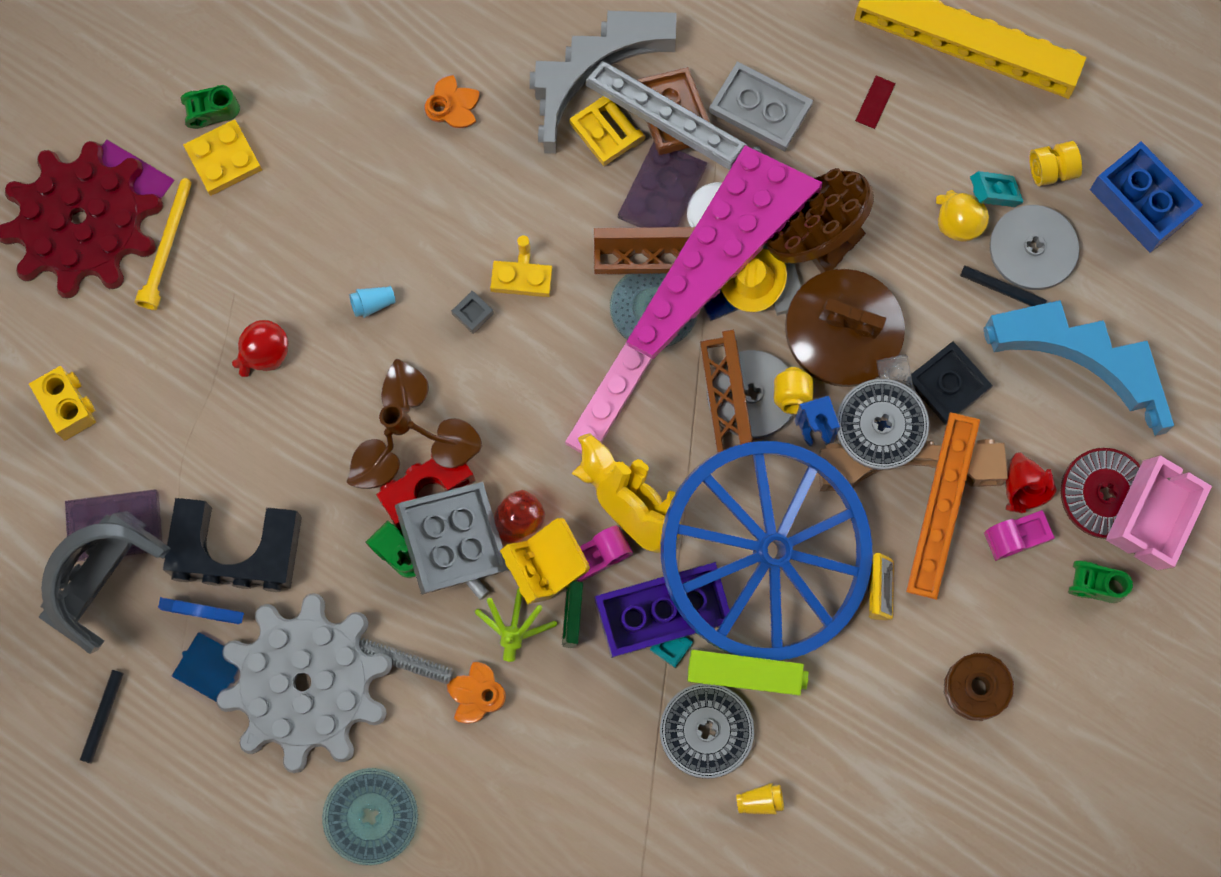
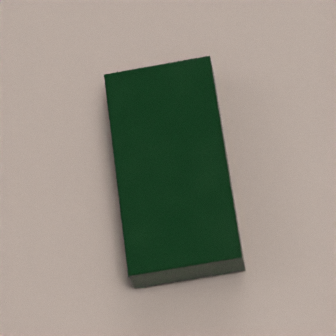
M572 581L566 587L562 645L566 648H574L578 645L583 582Z

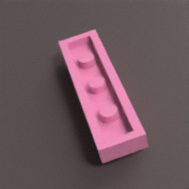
M625 343L565 441L567 446L582 454L578 437L591 433L602 443L652 361V358L636 351Z

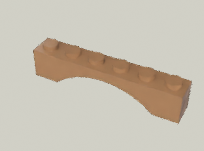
M993 439L977 441V444H974L965 483L971 487L1002 486L1008 479L1005 443H995ZM926 441L918 455L903 466H928L936 469L941 445H935L933 441ZM841 444L826 445L819 452V456L833 465L853 488L867 477L882 471L865 467L854 461L845 452ZM819 474L820 491H835Z

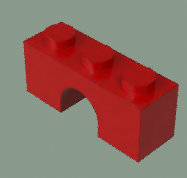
M432 457L423 464L416 463L406 470V475L399 480L392 479L389 483L381 486L380 492L376 496L400 531L401 525L395 509L396 504L417 499L419 491L428 484H438L445 491L468 486L475 482V478L466 463L457 468H445L437 464Z

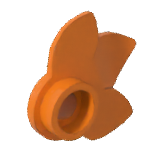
M454 75L444 77L436 83L434 94L425 103L426 115L432 121H445L455 128L471 126L476 122L471 110L476 106L480 92L471 88H457ZM437 106L444 107V110L436 112L434 109Z
M480 662L472 663L469 676H457L447 684L450 696L460 703L454 715V720L460 723L479 722L487 712L491 713L499 710L506 699L503 686L495 682L493 670L488 665ZM488 691L493 692V698L490 701L485 699Z

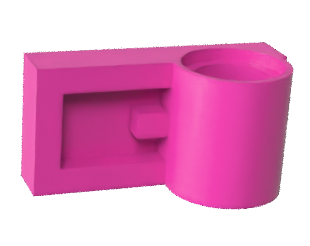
M1043 510L1016 520L1003 521L984 532L995 561L1055 539Z
M619 526L609 527L595 535L593 540L579 546L589 563L590 569L577 581L582 582L633 555Z

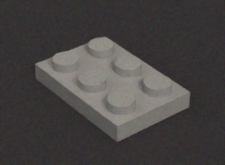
M737 61L709 107V113L785 152L812 107L813 100Z

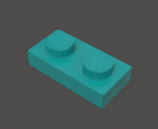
M978 171L970 176L973 192L979 203L1016 207L1024 202L1014 176Z

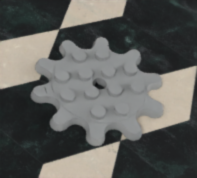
M315 593L309 594L303 599L300 614L293 619L283 618L278 610L270 604L261 605L255 613L256 622L260 627L258 639L250 644H244L236 640L229 641L225 644L222 651L224 659L238 667L240 679L235 686L226 688L218 694L217 705L222 711L232 712L240 710L248 716L249 726L242 734L239 742L241 749L248 754H254L267 743H277L284 752L283 765L291 773L303 771L307 764V756L315 747L326 748L332 758L338 762L349 761L354 754V747L349 738V730L352 725L357 722L379 725L386 719L387 715L384 705L371 698L369 686L374 679L383 677L391 671L392 662L385 654L367 655L360 649L359 639L368 628L367 617L360 612H354L348 615L341 623H331L325 617V601L323 597ZM306 673L310 676L312 682L310 688L302 692L297 690L295 684L296 677Z

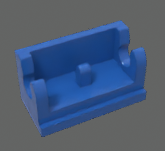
M825 396L799 405L794 421L796 426H800L805 442L809 446L813 445L810 432L814 431L821 433V438L825 445L834 443L840 425L830 397Z

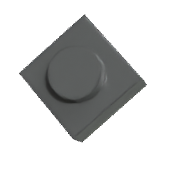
M473 291L451 310L452 315L472 334L494 314L493 309Z

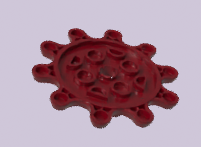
M94 141L86 142L82 147L80 156L71 163H63L53 151H41L37 158V164L41 170L40 177L30 184L12 181L5 187L6 198L17 204L20 212L14 220L0 225V242L5 245L19 243L26 249L24 258L17 265V276L23 281H32L42 272H53L57 276V292L62 298L66 299L72 298L78 293L81 281L87 276L98 277L108 289L119 288L124 282V276L120 270L122 258L129 254L149 257L156 250V243L151 237L141 232L140 225L146 217L156 215L162 210L163 201L158 195H139L134 191V182L143 171L142 163L135 158H127L115 167H107L102 160L103 148ZM83 211L86 213V219L82 223H72V215Z

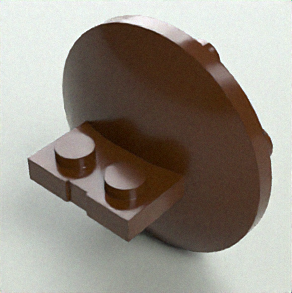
M834 168L826 174L814 178L822 182L820 192H816L805 203V207L799 213L796 212L785 224V227L765 244L773 257L786 263H801L812 260L821 273L834 270L843 260L846 253L852 250L866 234L861 226L868 218L873 207L874 192L867 179L860 173L841 171L839 168Z
M834 269L812 277L796 292L787 310L785 333L793 357L808 374L826 384L853 387L877 379L892 366L903 346L905 323L898 301L882 282L861 271Z

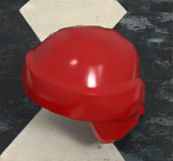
M259 320L249 324L239 337V353L237 358L232 361L234 368H239V375L241 377H248L250 368L263 371L279 368L288 352L289 341L285 331L278 324L269 320Z

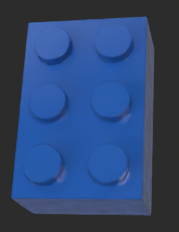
M1142 141L1103 171L1090 188V191L1149 253L1189 222L1203 206Z

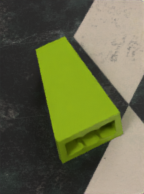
M691 650L687 682L801 696V689L807 690L809 672L803 671L804 664Z

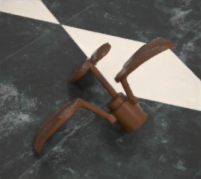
M395 359L384 380L381 393L384 408L379 415L381 424L386 427L384 435L387 437L388 445L386 446L383 441L378 439L366 440L361 443L352 456L347 483L356 488L372 489L389 483L396 476L400 467V460L391 452L394 448L393 434L403 435L409 429H413L435 441L431 448V455L437 464L445 468L462 466L478 454L482 448L480 435L469 423L461 419L452 418L442 421L438 426L437 435L426 431L411 421L410 416L407 414L410 411L409 407H418L425 401L429 391V384L426 377L419 370L407 365L400 359Z

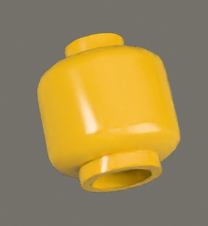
M789 367L779 373L774 379V403L787 414H797L800 404L813 400L812 377L798 367Z

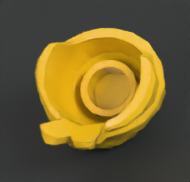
M949 190L946 195H938L936 197V203L942 205L939 211L938 227L945 236L961 242L970 241L982 235L987 228L989 219L987 207L984 203H979L975 196L967 193H955V191Z

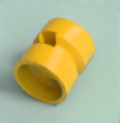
M1074 141L1055 144L1053 149L1050 146H1045L1030 151V169L1037 186L1056 183L1058 178L1061 181L1080 178L1082 175L1081 155Z

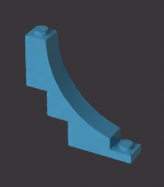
M1061 300L990 316L984 327V336L987 344L992 345L993 352L1032 350L1069 359L1085 367L1107 383L1122 399L1129 411L1146 408L1145 421L1147 426L1152 428L1154 436L1166 434L1174 427L1148 340L1112 348L1104 320L1069 328Z

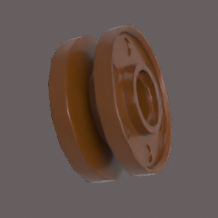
M973 653L962 657L950 667L944 679V694L948 705L957 715L967 720L983 721L993 718L1008 707L1013 697L1014 681L1010 670L1000 659L990 654ZM973 679H979L985 684L986 691L984 695H977L973 692L971 688Z

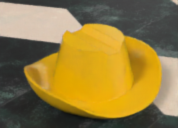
M763 248L734 279L731 278L721 288L722 293L734 307L742 311L758 312L765 310L777 301L784 290L787 280L785 263L774 258L768 249Z

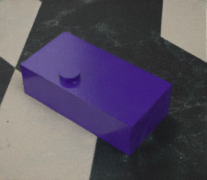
M716 562L679 572L681 583L683 584L718 569ZM664 577L597 595L594 598L611 658L697 634L678 612L670 597ZM721 579L686 593L699 615L714 629L719 628L730 611Z

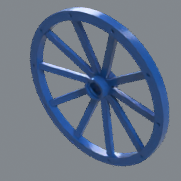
M756 441L733 446L716 453L697 466L680 485L669 505L662 528L660 543L661 565L666 587L674 605L686 623L708 643L729 654L777 661L792 659L818 649L829 642L848 624L866 592L873 558L871 530L867 515L859 497L847 479L827 460L814 452L800 446L778 441ZM764 454L783 456L808 466L777 532ZM753 455L765 532L714 479L711 473L730 461ZM818 473L835 489L847 509L787 538L786 536ZM704 482L757 540L754 541L679 524L685 506L697 487ZM851 518L856 540L855 566L793 550V546ZM677 534L753 550V554L682 584L676 559ZM771 542L777 546L778 551L775 558H772L768 553V546ZM789 560L853 576L848 594L832 618ZM758 562V566L718 630H715L699 615L686 593ZM780 568L824 625L809 637L783 646ZM769 569L772 648L752 647L729 639L726 636Z

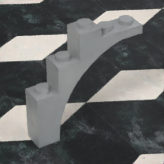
M608 11L607 22L602 21L601 37L572 36L571 46H566L565 62L536 61L535 72H530V89H535L536 100H540V116H545L544 125H539L538 143L544 144V153L556 154L557 127L569 102L602 61L612 65L640 54L675 52L676 13Z

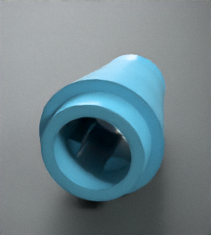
M391 286L356 289V293L349 294L352 310L356 317L363 316L365 318L396 302Z

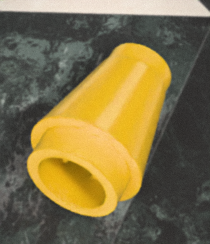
M772 783L736 795L739 814L777 815V811L784 810L783 794L780 785L773 786Z

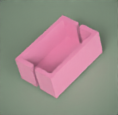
M1162 456L1143 460L1106 541L1128 554L1135 553V558L1156 570L1175 567L1212 486L1189 472L1182 474L1183 469Z

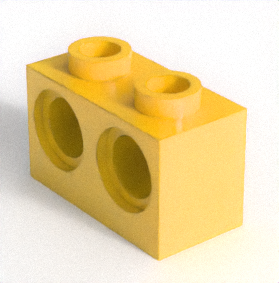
M60 365L29 383L56 434L64 441L97 423L92 415L96 410L87 396L82 398L78 391L82 385L73 371L68 373ZM64 384L62 392L53 395L55 387ZM73 409H78L77 415L73 419L67 420V414Z

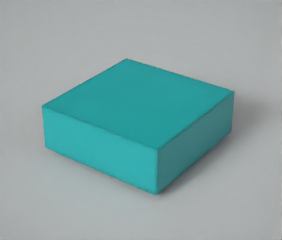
M683 637L652 646L650 651L676 668L693 642Z

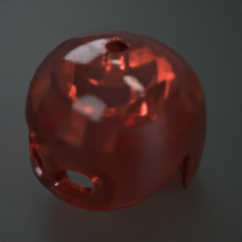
M518 490L509 494L500 503L494 514L495 525L500 538L511 544L522 542L527 536L536 533L542 527L545 520V510L541 502L534 495L526 490Z

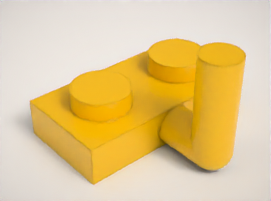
M522 235L517 239L519 249L518 263L493 261L490 290L495 293L550 297L552 266L529 264L531 253L529 238Z

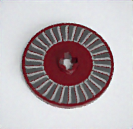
M1096 448L1076 457L1069 464L1063 475L1060 490L1063 508L1071 522L1090 536L1106 539L1140 468V464L1128 454L1112 448ZM1108 487V493L1112 497L1104 500V494L1100 492V489Z

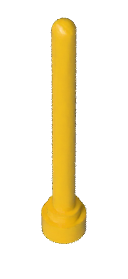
M183 178L179 183L147 284L142 286V289L137 292L134 303L142 308L149 310L158 309L161 300L158 286L192 185L188 178Z

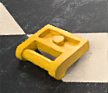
M604 96L569 119L570 125L603 167L630 148L640 145L646 138L640 129L636 130L616 103ZM602 111H607L626 134L624 139L619 137L603 117Z

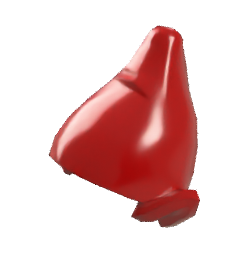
M1021 452L1015 453L1012 456L1005 486L1009 501L1006 504V510L1026 513L1027 509L1039 507L1050 501L1057 491L1051 469L1043 470L1037 463Z

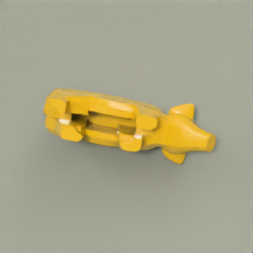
M591 433L578 437L582 448L581 464L571 474L585 483H591L595 487L598 501L604 510L642 548L654 553H661L662 528L675 492L669 491L667 499L662 502L658 492L645 483L649 467L642 460H635L631 466H627L623 461L615 462L610 450Z

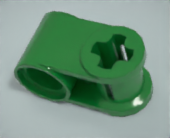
M217 85L199 91H189L180 97L181 104L186 109L185 125L188 128L198 129L210 124L230 121L240 112L239 102L232 90L224 85ZM229 100L226 105L219 106L222 101Z
M387 520L365 543L399 575L404 578H413L416 576L413 565L408 566L402 562V559L405 557L409 560L411 559L404 536Z
M1074 561L1073 568L1075 569L1073 585L1068 589V593L1071 595L1109 603H1118L1132 591L1133 581L1124 571L1102 567L1087 561ZM1115 580L1119 582L1122 586V593H1114L1109 587V581Z

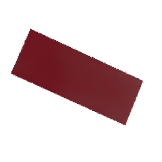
M876 75L855 121L875 129L896 83Z

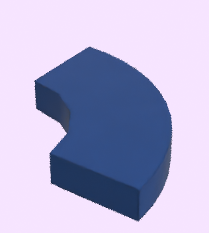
M160 597L158 608L163 611L234 624L242 623L244 612Z

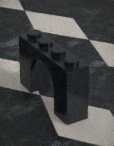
M175 498L167 546L171 549L165 556L163 570L172 576L171 580L190 582V578L202 579L203 584L220 586L221 581L233 582V587L241 589H251V584L261 585L263 590L270 592H281L282 588L291 589L302 520L301 515L297 511L266 507L261 542L255 553L243 562L222 564L214 561L207 549V535L212 507L202 500Z

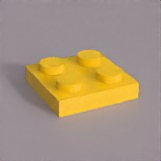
M235 119L183 144L210 196L262 171Z

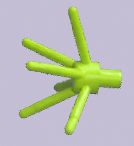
M519 588L516 593L511 626H504L493 599L490 597L486 601L495 622L480 609L475 610V614L501 636L500 645L504 647L503 660L507 662L515 661L516 649L521 648L523 639L557 626V621H552L528 630L542 611V606L538 605L521 628H518L522 602Z

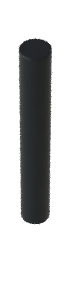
M965 265L960 274L965 279L1029 306L1041 305L1047 302L1044 298Z
M111 671L80 761L92 764L124 675L122 672Z

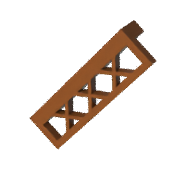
M695 227L594 228V274L668 273L673 263L664 264L658 258L664 253H671L677 258ZM600 254H613L618 260L614 264H600ZM634 254H643L648 259L643 264H634L629 258Z
M734 329L722 331V338L700 341L717 452L724 450L722 439L729 430L739 436L740 445L753 442ZM724 346L726 356L718 365L709 359L708 348ZM726 364L728 366V371L724 369V366ZM710 365L716 368L713 374L711 373ZM720 372L730 378L731 385L724 394L713 386V381ZM731 392L733 400L728 397ZM715 394L721 397L717 404ZM724 401L734 406L735 415L729 423L718 416V409ZM736 421H737V428H738V429H736L735 427H733V424H734ZM720 423L725 426L722 432L720 430Z

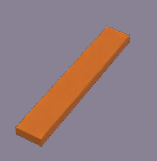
M949 413L906 589L908 593L937 600L981 419Z

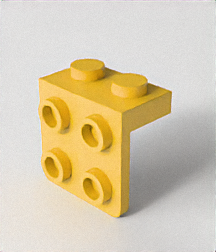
M564 518L553 520L527 541L507 544L500 550L505 564L511 571L519 586V591L527 604L551 599L568 587L572 581H576L586 574L590 569L588 561Z

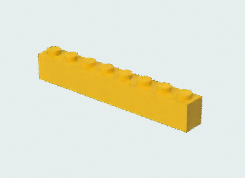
M860 0L854 20L1067 99L1070 98L1087 58L1073 49H1063L1053 45L1046 39H1036L1025 35L1021 30L1006 28L998 25L994 20L976 17L964 9H955L944 5L939 0Z

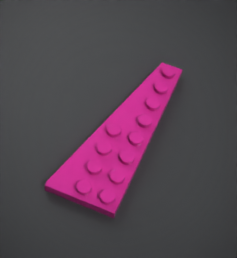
M745 145L626 341L627 346L654 359L678 335L677 333L691 318L694 319L700 313V309L712 297L715 298L720 293V289L731 278L734 279L763 249V246L785 227L790 218L796 212L799 213L805 207V203L816 192H820L822 182Z

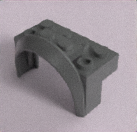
M129 512L113 513L111 516L107 514L99 524L84 527L69 535L51 554L42 577L41 591L43 602L40 607L44 610L39 618L76 643L87 653L92 654L98 651L105 640L78 622L133 544L156 558L160 557L162 559L165 558L171 548L144 530L147 525ZM85 552L88 555L86 561L82 566L77 564L74 567L79 557Z

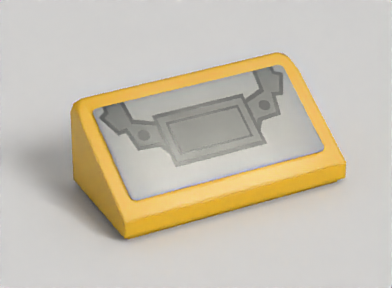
M881 553L873 554L869 581V617L874 620H892L894 562L891 558Z

